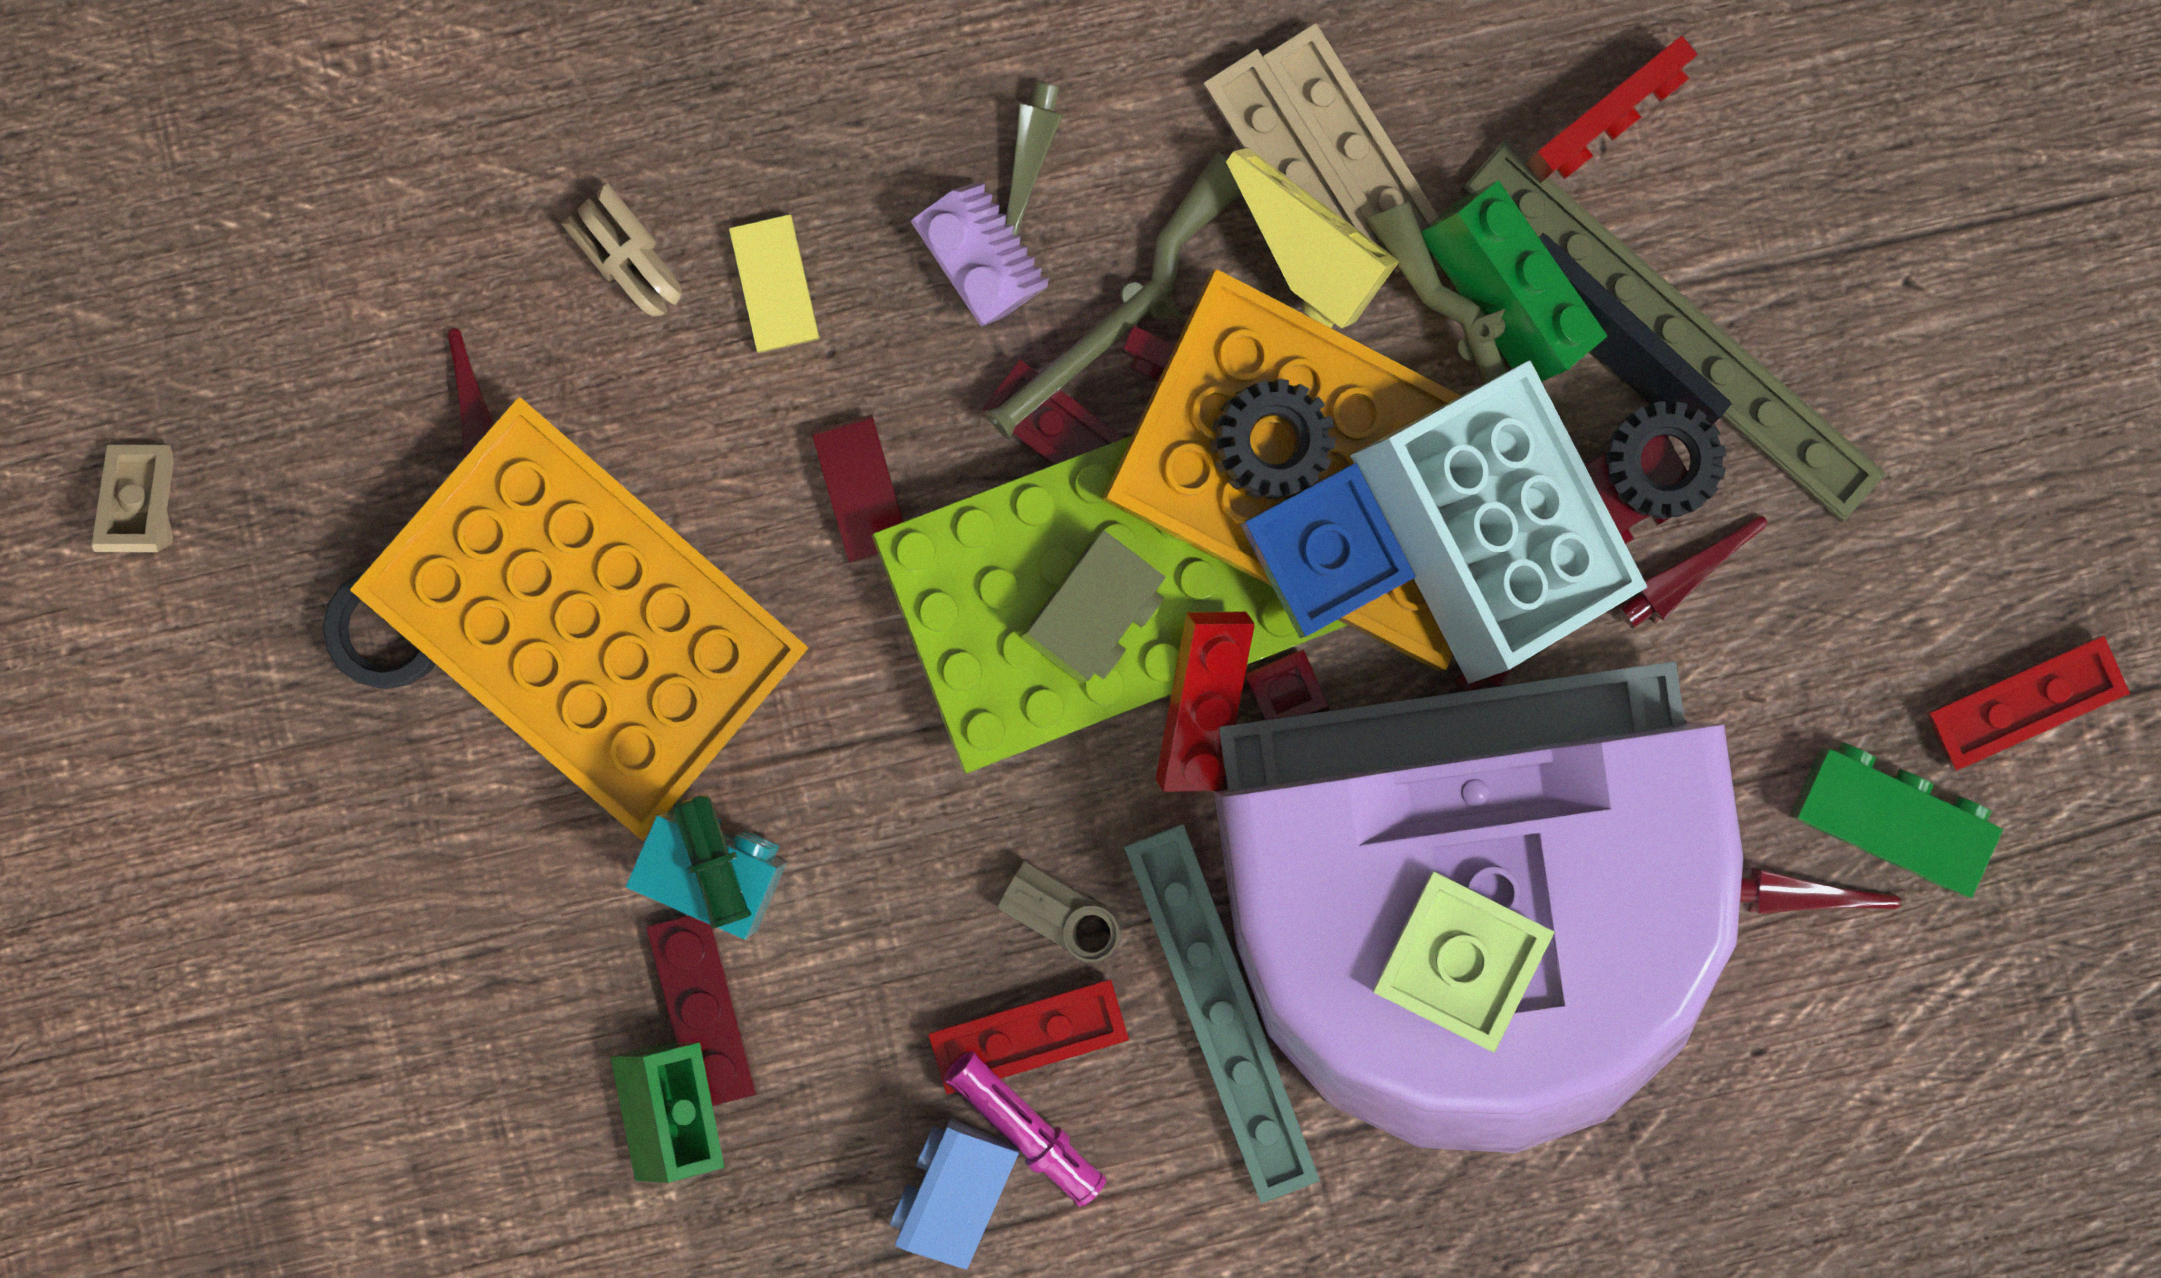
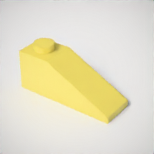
M1249 147L1233 151L1226 163L1291 291L1304 300L1300 306L1301 309L1312 319L1330 328L1334 324L1344 328L1355 323L1399 261Z

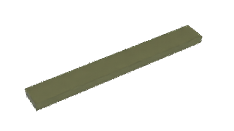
M1504 140L1462 190L1469 195L1499 180L1538 237L1542 233L1547 234L1727 397L1732 405L1721 417L1841 522L1845 521L1886 473L1549 177L1540 183L1525 165L1528 159L1509 142Z

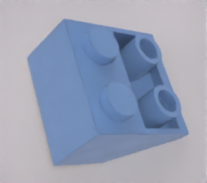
M951 1116L945 1130L933 1125L916 1164V1167L925 1170L926 1173L919 1188L910 1184L906 1185L889 1224L900 1230L895 1246L908 1252L967 1270L1017 1159L1019 1149L1010 1142Z

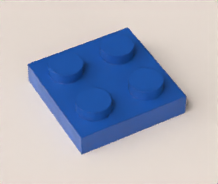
M1357 463L1341 469L1240 524L1299 638L1307 637L1416 577Z

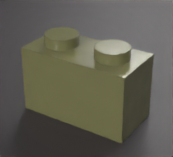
M1103 530L1095 535L1020 638L1080 683L1089 681L1094 673L1101 679H1104L1126 650L1118 641L1131 623L1134 622L1142 628L1162 603L1164 597L1156 590L1166 577Z

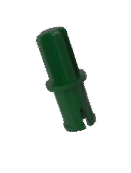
M700 795L678 803L674 806V814L692 864L686 870L688 874L695 873L711 921V929L751 916V911L747 907L732 863L733 859L738 858L736 851L731 853L728 851L711 798L708 795Z

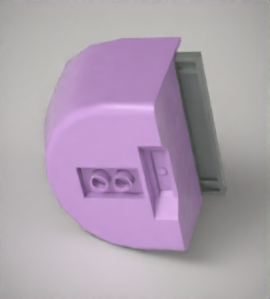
M1676 661L1219 727L1228 790L1214 791L1236 948L1268 1037L1331 1106L1420 1148L1517 1153L1606 1121L1685 1047L1713 988L1737 945L1743 850L1724 724L1685 723ZM1431 871L1555 932L1495 1053L1372 992Z

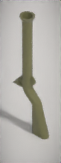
M1219 151L1214 153L1171 218L1158 234L1155 243L1151 280L1143 286L1136 282L1125 284L1120 292L1122 304L1000 407L985 411L991 424L1003 437L1009 440L1016 425L1143 318L1149 317L1157 320H1164L1168 317L1185 319L1169 298L1177 280L1181 245L1242 195L1226 163L1227 158Z
M1405 202L1364 218L1387 252L1399 261L1397 266L1414 288L1421 301L1429 308L1461 324L1465 337L1459 342V353L1466 360H1475L1483 384L1505 373L1506 369L1494 341L1505 330V323L1502 319L1505 309L1484 315L1481 308L1473 301L1441 285L1410 202Z

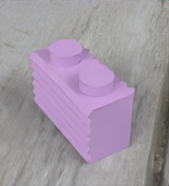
M975 182L952 190L913 218L911 223L979 325L983 327L1004 318L1048 287L1049 278L1040 277L1042 268L1033 266L1035 257L1026 256L1028 247L1019 245L1021 236L1012 235L1014 226L1005 224L1007 215L998 214L999 204L991 203L993 194L984 192L985 183Z

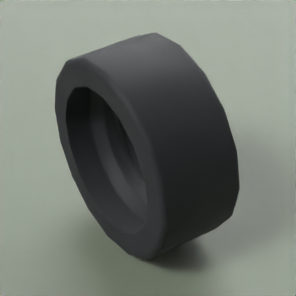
M362 571L342 583L327 604L322 626L326 650L337 668L358 684L380 689L411 685L430 673L436 665L419 649H416L411 657L400 664L381 666L372 664L361 657L350 641L348 627L351 614L361 601L350 589L366 572Z

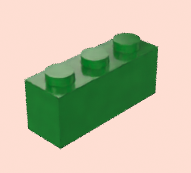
M1499 180L1458 200L1421 230L1426 246L1461 296L1477 304L1484 315L1505 309L1502 316L1505 330L1494 341L1512 369L1530 360L1541 382L1569 370L1607 337V334Z
M1842 742L1837 752L1830 748H1820L1789 817L1959 896L1973 898L2004 830L1988 822L1992 810L1958 795L1953 805L1930 795L1935 784L1903 769H1899L1895 778L1872 768L1877 757Z

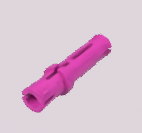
M973 1051L964 1053L952 1064L945 1074L944 1081L971 1103L979 1113L1026 1156L1025 1163L1035 1173L1043 1172L1078 1207L1087 1205L1099 1194L1106 1183V1176L1085 1160L1069 1144L1070 1136L1061 1127L1052 1128L1016 1092L996 1076Z

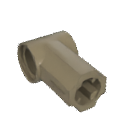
M1027 861L1023 862L997 907L1000 911L1067 949L1076 959L1087 963L1099 962L1113 955L1120 947L1124 936L1123 923L1113 909L1095 902ZM1086 915L1102 917L1110 928L1111 937L1109 943L1102 950L1092 951L1086 949L1077 938L1076 929L1078 923Z

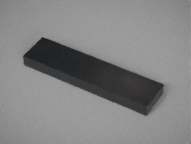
M1542 233L1539 236L1540 240L1607 334V337L1594 347L1591 352L1650 405L1665 401V403L1681 402L1688 404L1687 407L1692 410L1699 409L1706 414L1707 417L1705 419L1711 426L1720 419L1732 405L1730 400L1547 234Z

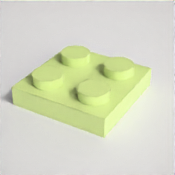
M1431 871L1372 992L1495 1053L1555 932Z

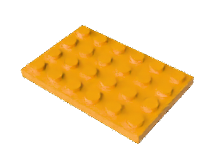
M1215 269L1210 272L1102 500L1272 586L1240 524L1297 493L1278 499L1267 500L1265 496L1259 498L1247 496L1246 489H1235L1228 483L1231 477L1226 471L1220 473L1215 463L1220 461L1218 451L1211 453L1210 441L1216 439L1217 431L1211 429L1214 419L1220 417L1223 412L1220 410L1222 405L1227 400L1233 398L1236 395L1235 393L1265 380L1268 382L1277 379L1289 380V385L1302 384L1310 390L1307 395L1312 399L1319 396L1325 404L1320 409L1325 418L1331 416L1334 427L1328 429L1329 438L1336 439L1335 449L1328 451L1327 458L1331 459L1327 470L1317 475L1319 478L1315 482L1317 483L1354 464L1350 455L1461 395ZM1263 415L1254 423L1250 432V444L1256 456L1262 461L1269 464H1282L1289 459L1294 451L1295 433L1285 419L1277 415ZM1414 578L1338 619L1348 626L1437 671L1446 670L1453 656Z
M520 396L350 589L353 594L641 841L649 834L656 816L670 810L809 649V647Z

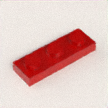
M1681 35L1538 150L1525 165L1540 183L1556 171L1565 180L1594 156L1587 147L1591 142L1604 132L1614 141L1642 118L1635 109L1637 105L1652 93L1661 103L1687 82L1690 78L1683 71V68L1698 54Z
M1247 611L1186 613L1155 777L1163 792L1223 790L1226 774L1219 729L1223 726L1236 724L1255 623Z
M2098 636L1931 710L1926 714L1951 770L1958 771L2130 694L2105 636Z
M1111 978L928 1033L946 1095L957 1091L944 1081L945 1074L952 1064L966 1052L973 1051L976 1053L978 1058L996 1076L1002 1079L1129 1041Z

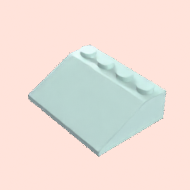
M1530 360L1350 455L1352 461L1357 463L1416 576L1414 580L1468 684L1513 668L1647 588L1641 573Z

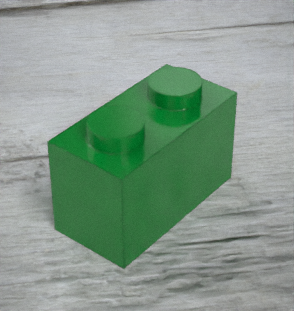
M665 1042L610 1056L635 1181L670 1183L725 1168L700 1042Z

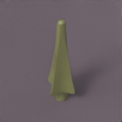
M1037 81L1034 84L1029 106L1019 103L1013 173L1005 224L1014 226L1012 235L1017 236L1031 192L1063 118V114L1054 112L1060 87Z

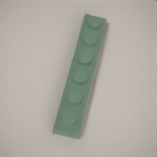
M1184 824L1124 846L1260 1203H1265L1319 1182L1318 1173Z

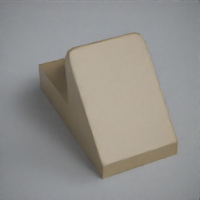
M107 445L92 538L94 552H159L172 545L173 535L167 513L174 464L171 445Z

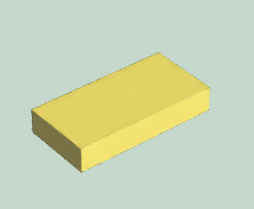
M791 214L729 228L757 352L762 353L819 340V332Z

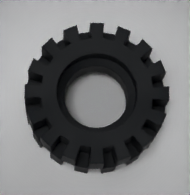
M1277 379L1272 382L1265 380L1235 393L1236 395L1233 398L1227 400L1222 405L1220 410L1223 412L1220 417L1214 419L1211 429L1217 431L1216 439L1210 441L1211 453L1218 451L1220 461L1215 463L1220 473L1226 471L1231 479L1228 483L1233 488H1244L1247 490L1246 495L1254 498L1265 496L1267 500L1278 499L1300 492L1319 479L1317 475L1327 470L1331 459L1327 458L1328 451L1335 449L1336 439L1329 438L1328 429L1334 427L1331 416L1326 418L1323 416L1320 409L1325 404L1319 396L1312 399L1307 395L1310 390L1302 384L1289 385V380ZM1263 415H1277L1285 419L1295 433L1294 451L1289 459L1282 464H1269L1262 461L1256 456L1251 447V429L1254 423Z
M1655 402L1628 415L1620 422L1617 430L1612 433L1608 442L1610 443L1609 451L1605 454V465H1608L1609 468L1607 478L1610 486L1614 485L1617 490V497L1620 501L1633 507L1634 512L1643 516H1653L1654 519L1679 517L1702 507L1718 490L1717 485L1720 479H1723L1726 467H1723V457L1726 456L1725 445L1720 444L1718 435L1721 433L1716 425L1711 426L1705 419L1707 415L1699 409L1692 410L1687 407L1688 404L1681 402ZM1668 435L1675 437L1685 445L1689 452L1690 465L1688 472L1681 481L1674 485L1657 484L1650 480L1642 469L1641 454L1643 448L1648 441L1656 436Z

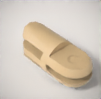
M607 182L596 193L598 199L609 213L595 201L588 199L578 208L579 215L586 226L571 215L561 224L608 282L616 279L630 298L645 313L653 317L662 316L667 313V307L659 294L668 302L676 305L681 297L682 288L672 272L654 252L653 248L657 242Z

